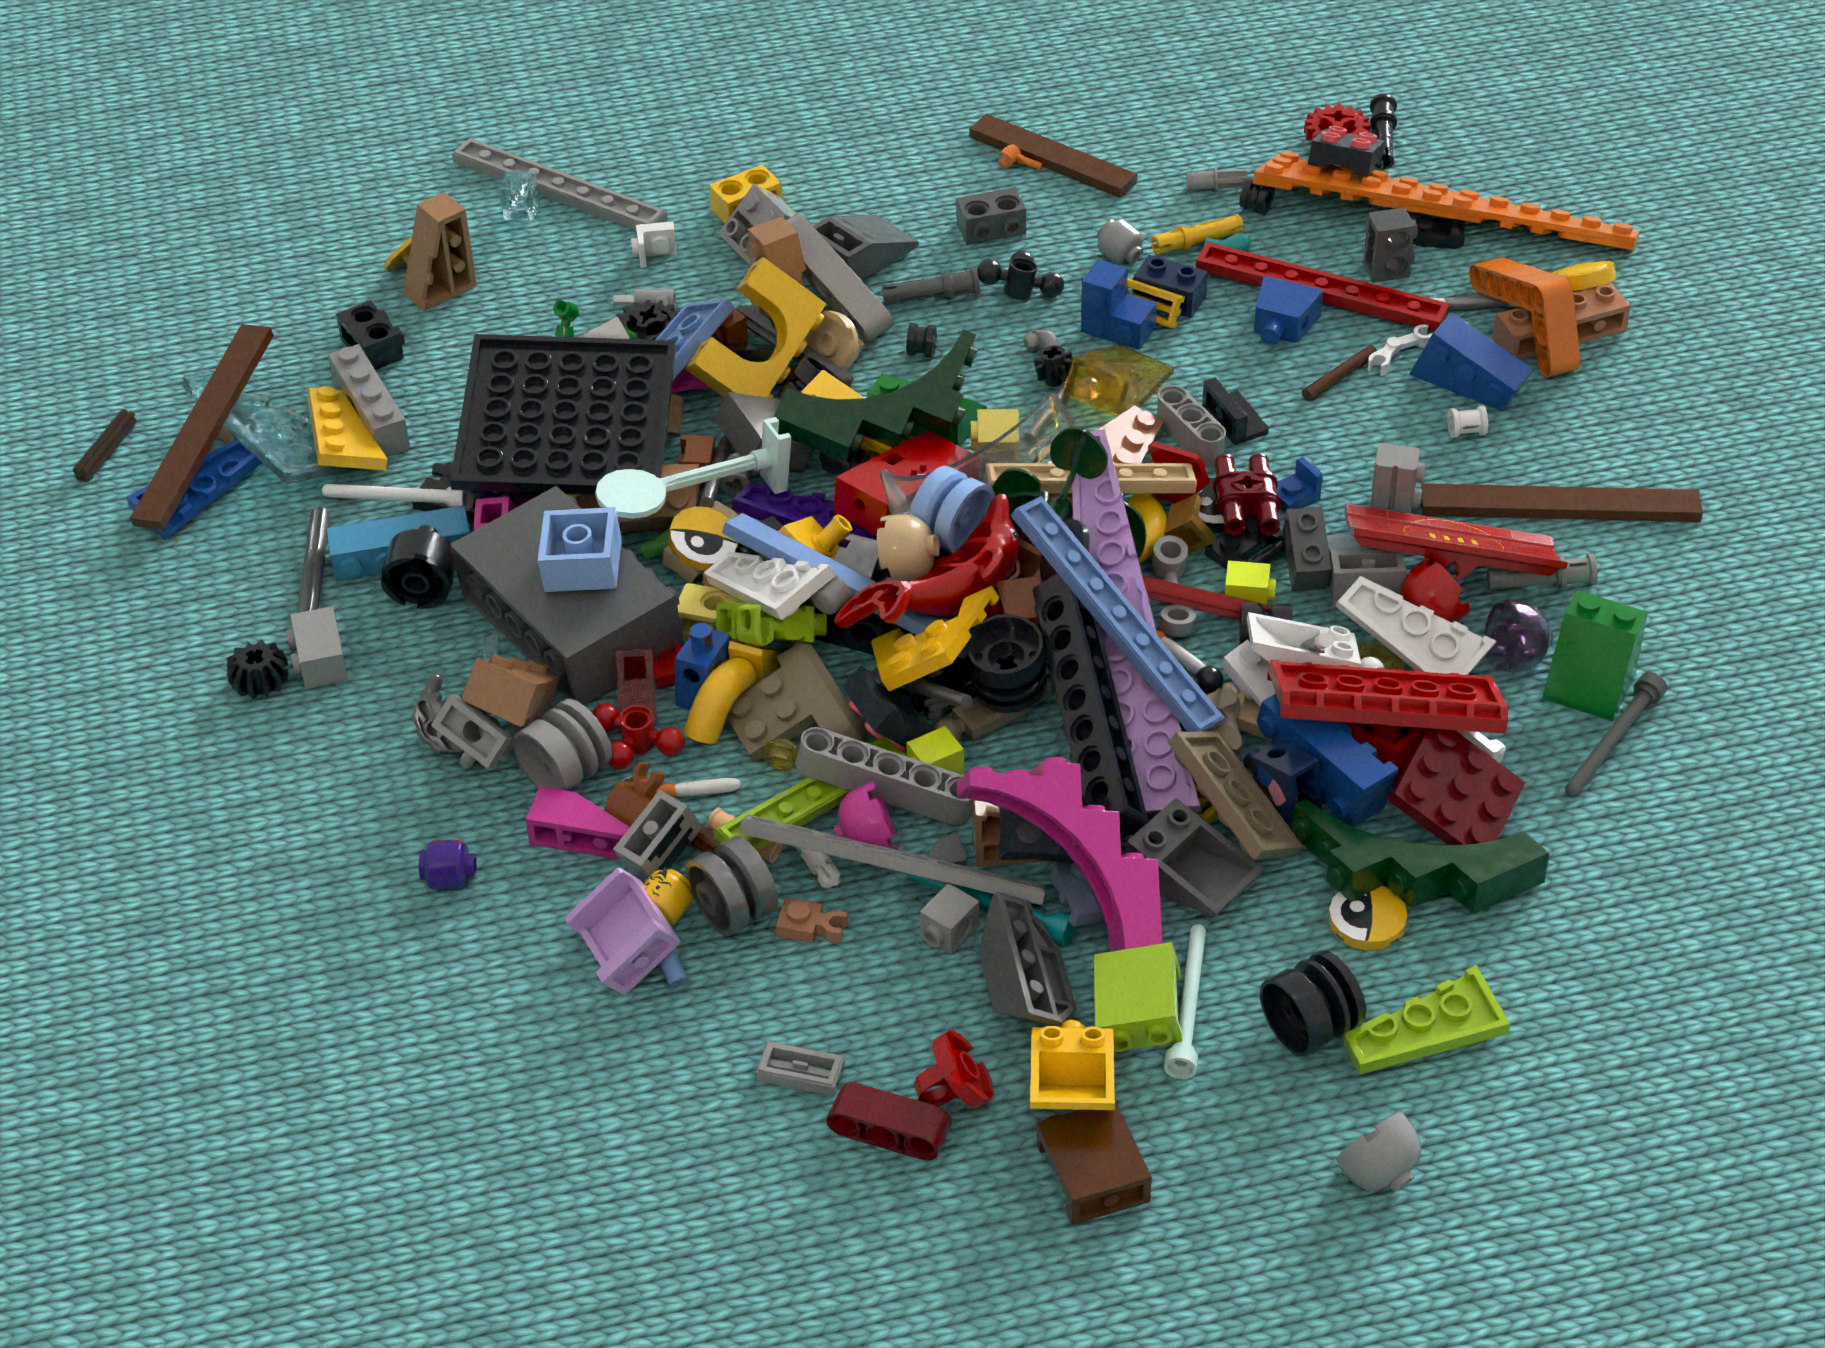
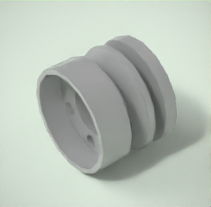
M569 698L562 700L555 705V708L545 712L542 720H535L514 734L512 740L514 753L521 768L538 789L542 786L571 791L581 784L583 777L596 773L597 769L607 765L613 756L609 738L598 719L584 705Z

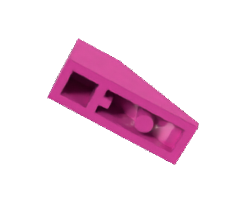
M542 786L539 787L526 817L530 845L619 860L621 859L613 848L630 828L576 792Z

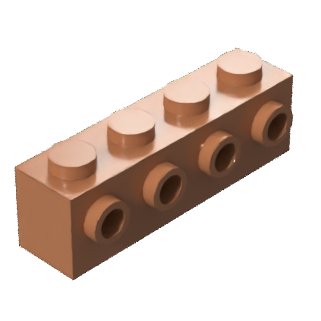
M1612 283L1573 293L1579 344L1627 331L1631 305ZM1515 308L1496 314L1493 341L1520 360L1536 356L1531 311Z

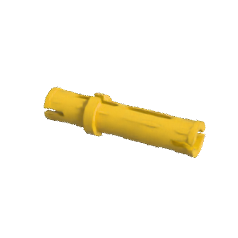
M1234 214L1194 226H1177L1174 231L1152 235V250L1156 255L1176 249L1185 251L1189 250L1192 245L1205 242L1207 237L1219 239L1243 233L1244 228H1238V226H1243L1242 218L1239 214Z

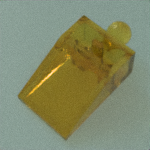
M1122 345L1097 351H1087L1086 354L1073 357L1063 394L1118 417L1133 406L1140 408L1174 373L1175 367Z

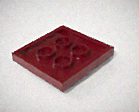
M1424 728L1387 800L1447 845H1471L1498 839L1526 782L1456 730Z

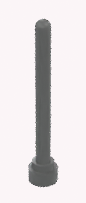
M1645 672L1641 675L1634 685V698L1566 784L1565 791L1569 796H1576L1580 793L1646 705L1656 704L1667 692V684L1661 676L1653 672Z

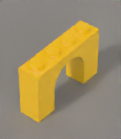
M762 257L752 264L736 290L765 310L772 318L776 327L777 343L770 358L765 362L747 361L713 337H710L700 344L685 368L724 398L727 392L773 398L774 395L770 392L776 383L781 384L789 374L790 368L787 365L792 357L797 358L807 345V341L804 340L810 330L812 332L815 331L824 318L821 312L827 303Z

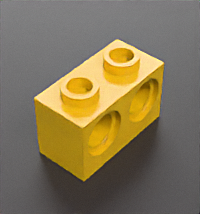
M763 164L709 185L711 210L726 223L754 183L782 199L781 182Z

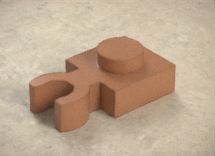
M785 897L775 925L776 937L814 943L816 935H822L829 942L841 943L843 940L842 929L835 928L834 926L847 927L848 914L839 910L823 913V904Z

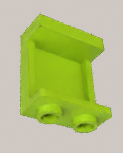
M1172 942L1094 954L1095 1027L1113 1029L1114 1052L1162 1046L1183 1040L1182 1030L1178 1021L1176 980H1181V973Z

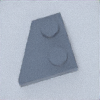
M1075 862L1072 864H1055L1050 878L1054 887L1059 891L1058 897L1061 904L1071 908L1072 912L1068 918L1070 924L1073 927L1105 922L1098 900L1083 872Z

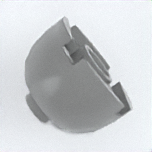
M1401 1111L1374 1126L1376 1128L1365 1137L1364 1135L1360 1136L1336 1157V1161L1343 1173L1357 1186L1365 1190L1374 1191L1390 1186L1395 1192L1414 1179L1410 1170L1420 1159V1138L1412 1123Z

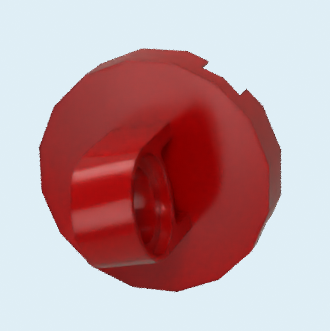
M949 1030L935 1038L932 1048L937 1063L919 1074L914 1081L918 1100L940 1107L958 1096L965 1104L974 1109L980 1108L990 1101V1098L995 1093L993 1082L983 1061L976 1065L968 1054L969 1051L974 1049L972 1045L960 1033L954 1030ZM939 1085L941 1086V1087H939V1088H937V1089L930 1090V1091H926V1090H928V1089H930V1088H932V1087L939 1086Z

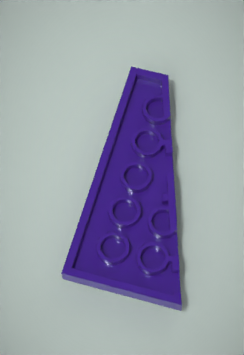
M749 483L732 499L733 511L741 514L744 513L761 521L774 516L782 526L812 516L824 529L832 521L833 517L837 515L833 512L834 501L826 500V494L813 492L811 496L793 495V491L787 488V491L775 494L768 485ZM849 521L853 530L838 545L839 547L847 548L850 541L845 538L850 534L877 540V536Z

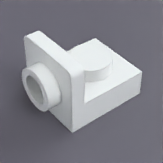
M673 221L636 225L637 238H631L633 257H639L640 268L647 267L646 257L677 254Z

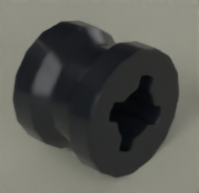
M1252 178L1247 179L1240 194V208H1254L1257 213L1265 215L1272 205L1275 187L1253 184Z
M910 323L906 340L907 355L915 356L917 353H922L926 357L933 358L936 350L937 326L928 325L926 328H923L915 323Z

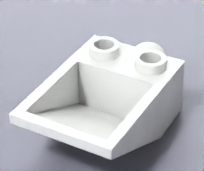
M1248 612L1247 625L1251 649L1268 662L1279 660V662L1292 663L1311 662L1312 664L1384 668L1383 663L1375 657L1360 659L1355 633H1351L1344 627L1331 626L1326 628ZM1324 632L1330 633L1334 639L1330 647L1318 652L1297 648L1299 643Z

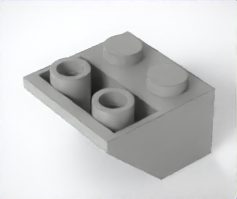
M754 183L718 234L750 265V257L746 249V245L749 243L748 229L780 216L787 220L796 213L778 195Z

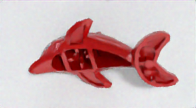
M1005 494L995 496L969 538L954 553L934 560L933 567L929 573L912 581L888 579L862 589L851 597L839 610L834 618V623L841 628H847L878 609L880 611V618L886 623L891 624L895 623L905 613L906 609L938 617L958 616L965 597L990 586L996 591V583L1010 578L1018 560L1019 535L1009 517L1008 497ZM988 604L983 609L987 614L985 619L996 615L995 605L991 606Z

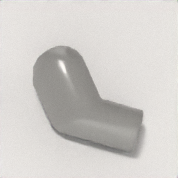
M1034 330L1032 334H1026L1023 338L1024 346L1028 351H1034L1035 349L1042 351L1044 348L1053 345L1061 346L1056 335L1049 330Z

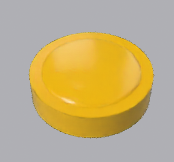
M1611 261L1581 263L1552 272V274L1568 279L1573 291L1598 287L1616 280L1614 262Z

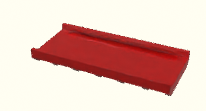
M1271 660L1268 665L1267 681H1272L1281 705L1280 718L1506 734L1508 707L1491 675L1474 676L1460 675L1458 673L1422 672V670H1390L1381 667L1376 669L1349 667L1348 665L1312 664L1311 662H1279V660Z

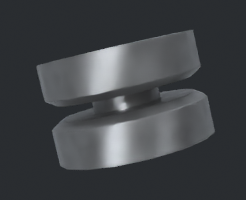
M733 836L718 844L714 854L704 852L689 860L686 864V879L691 883L692 888L690 891L698 908L711 926L724 936H731L747 927L750 918L759 920L776 911L778 907V892L766 863L757 850L741 836Z

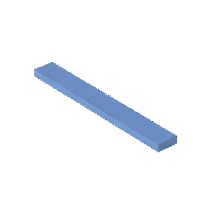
M1040 496L1016 508L1011 515L1014 521L1187 732L1210 731L1220 725L1225 717L1046 500Z
M744 513L724 523L722 530L724 535L770 559H773V557L782 558L789 565H794L797 561L809 562L812 568H817L820 564L830 565L834 573L848 585L852 597L862 589L877 583ZM878 609L877 611L873 612V613H875V614H877V615L880 616V611H879V609ZM906 609L905 613L894 624L917 635L924 632L931 623L941 619L946 622L949 619L920 614ZM966 645L958 655L962 659L967 657Z

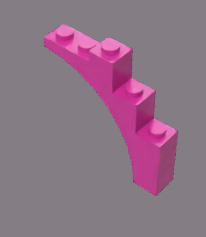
M1051 757L1044 759L1031 772L1016 769L1007 773L993 772V769L990 767H974L957 781V797L987 802L1014 812L1041 828L1067 852L1083 872L1098 900L1108 931L1110 952L1162 943L1158 859H1146L1141 853H1125L1121 855L1119 811H1105V807L1102 805L1082 807L1080 764L1067 763V760L1061 757Z

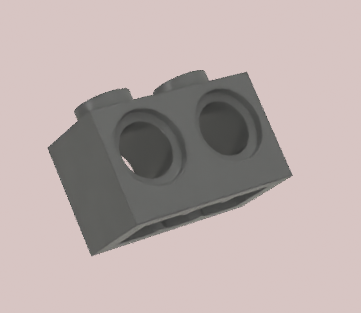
M1016 187L956 198V223L966 245L1026 234V207Z
M1405 207L1368 213L1363 265L1372 283L1409 278L1410 266L1415 261L1413 239L1417 238L1418 229L1416 221L1414 219L1411 220Z
M1323 508L1287 509L1283 525V536L1291 590L1327 589L1332 567Z

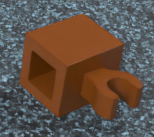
M638 762L632 773L634 782H616L607 798L608 802L604 811L631 827L653 799L657 789L664 781L665 774L663 772H652L648 779L647 773L651 766L648 762Z

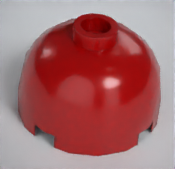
M1425 558L1405 576L1401 583L1400 595L1403 596V600L1418 607L1422 605L1434 611L1433 614L1451 623L1454 621L1459 622L1470 613L1468 601L1462 605L1458 597L1463 592L1461 587L1439 563L1435 562L1430 566L1428 565L1429 558Z

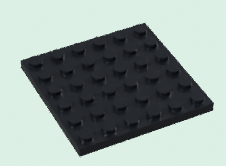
M474 334L450 478L451 490L544 493L557 486L565 494L596 495L598 482L605 475L616 470H643L655 475L657 478H662L676 342L674 340Z

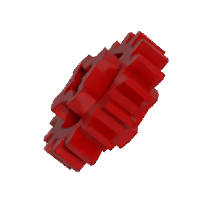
M1325 104L1324 110L1316 107L1314 108V113L1307 114L1304 133L1306 134V141H1312L1324 129H1329V126H1338L1347 129L1349 134L1358 135L1359 132L1370 133L1371 124L1369 123V117L1363 116L1362 110L1354 112L1351 105L1344 108L1341 104H1337L1332 108L1329 104Z

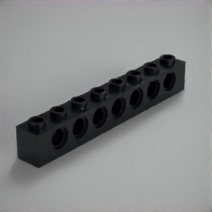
M1056 573L1032 589L1036 604L1034 610L1040 621L1043 644L1046 647L1049 659L1048 669L1053 677L1056 688L1055 699L1061 709L1064 722L1062 728L1070 747L1071 763L1080 764L1083 806L1102 805L1105 807V811H1119L1120 839L1149 823L1099 623L1059 574Z

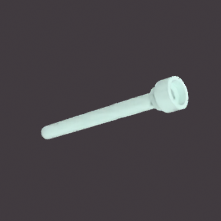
M1201 924L1193 925L1189 936L1178 1020L1183 1040L1173 1044L1167 1050L1165 1056L1164 1070L1175 1079H1189L1197 1072L1198 1055L1192 1046L1206 935V930Z

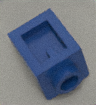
M1304 457L1296 460L1295 474L1278 481L1276 490L1281 498L1282 505L1280 509L1285 514L1287 509L1305 508L1321 499L1323 476L1320 470L1309 463Z

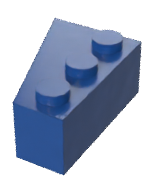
M1451 312L1434 331L1409 375L1503 411L1521 390L1533 368Z

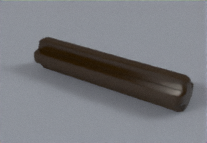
M120 410L73 468L74 477L77 480L89 481L137 422L133 411Z

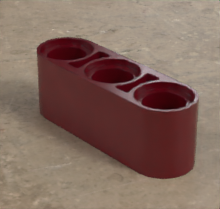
M849 1082L842 1085L827 1115L826 1123L833 1132L842 1137L929 1161L937 1158L952 1125V1118L945 1110L938 1106L859 1083Z

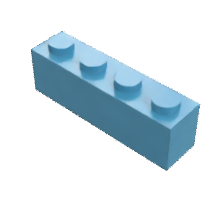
M465 505L326 528L335 580L340 581L381 574L389 542L402 531L418 529L422 525H429L434 527L438 534L445 537L450 543L470 534Z

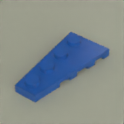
M240 437L207 454L165 530H153L164 540L169 538L262 463L260 452L243 437ZM148 486L126 497L129 508L133 511Z

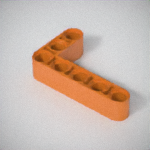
M1504 257L1470 266V282L1476 292L1531 311L1537 365L1544 377H1552L1578 370L1580 367V350L1573 289L1568 279Z

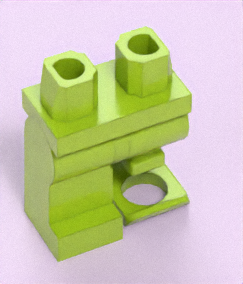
M717 602L716 630L727 633L731 636V639H738L742 644L749 646H766L771 642H814V635H826L827 616L826 614H814V606H799L794 614L780 620L762 611L760 604Z

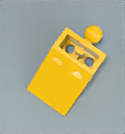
M1067 1020L1059 1027H1032L1030 1109L1115 1110L1113 1029L1086 1028L1083 1023L1077 1020Z

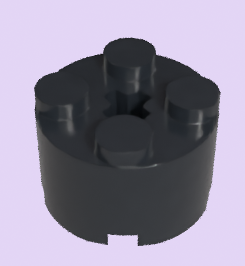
M422 525L418 529L405 530L395 535L389 542L381 573V586L384 592L393 601L404 606L406 601L417 604V609H429L442 604L447 599L451 590L456 570L450 546L451 543L445 537L439 535L434 527L429 525Z

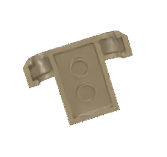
M799 641L776 656L782 667L742 693L734 702L727 716L754 762H757L816 722L820 728L865 743L868 742L870 736L853 709L849 706L848 701L813 645Z

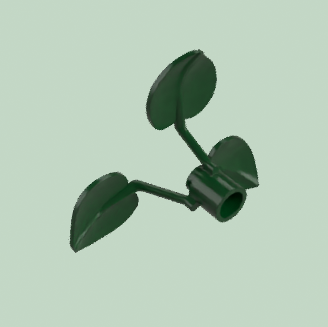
M1081 427L1065 428L1056 435L1050 446L1052 463L1059 469L1070 471L1059 497L1048 501V492L1041 491L1040 480L1031 472L1020 468L1007 469L998 476L992 487L995 496L1005 494L1008 497L1009 513L1011 514L1016 508L1042 496L1062 521L1073 519V506L1066 496L1076 477V473L1083 478L1094 479L1102 475L1106 470L1108 455L1102 443L1092 433ZM1124 502L1137 557L1140 558L1146 544L1145 523L1136 508Z

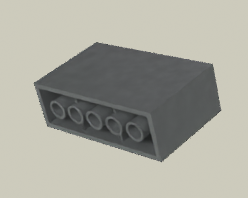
M555 486L451 543L450 546L462 595L528 660H536L550 666L548 672L561 677L557 689L567 699L576 700L585 705L647 669L650 658L655 656L656 661L659 660V653L668 648H671V652H673L674 645L679 642L681 647H683L682 631L684 630V625L679 617L677 608L680 604L679 598L673 588L670 586L665 587L651 568H645L638 562L637 557L630 549L625 550L622 546L616 589L544 592L537 562L544 511L581 509L572 495L567 496Z

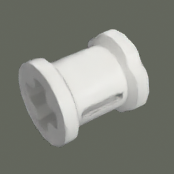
M1482 405L1478 406L1475 410L1464 411L1450 408L1448 411V429L1451 438H1458L1460 434L1478 433L1480 436L1486 435L1488 432V417L1485 406Z

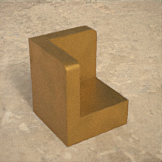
M1198 494L1171 505L1164 531L1166 536H1177L1187 544L1188 554L1212 544L1215 535L1198 516L1202 498Z

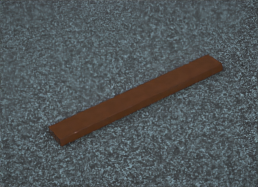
M241 324L131 515L130 520L134 526L165 530L274 336L271 327Z
M1421 484L1422 515L1701 522L1703 514L1699 490Z

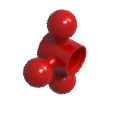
M603 703L596 706L592 711V714L598 719L605 732H611L615 729L621 730L622 740L611 743L613 756L608 765L613 769L623 770L628 768L634 760V754L646 753L655 744L658 751L666 756L677 755L684 747L685 738L679 729L675 727H665L660 731L654 729L653 714L645 706H629L620 714L614 705Z

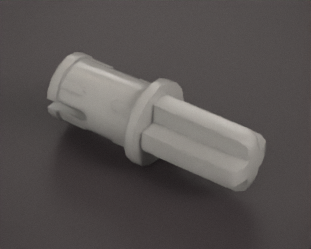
M1214 167V171H1186L1187 191L1214 189L1215 192H1218V189L1243 188L1248 179L1247 170L1245 169L1217 170V167Z

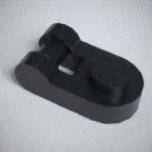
M1426 216L1414 219L1418 229L1417 238L1413 239L1414 245L1458 249L1464 245L1465 221Z

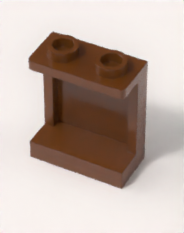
M1116 1101L1115 1110H1078L1064 1115H1053L1046 1120L1037 1122V1147L1040 1153L1046 1152L1066 1196V1214L1071 1225L1151 1202L1152 1176Z

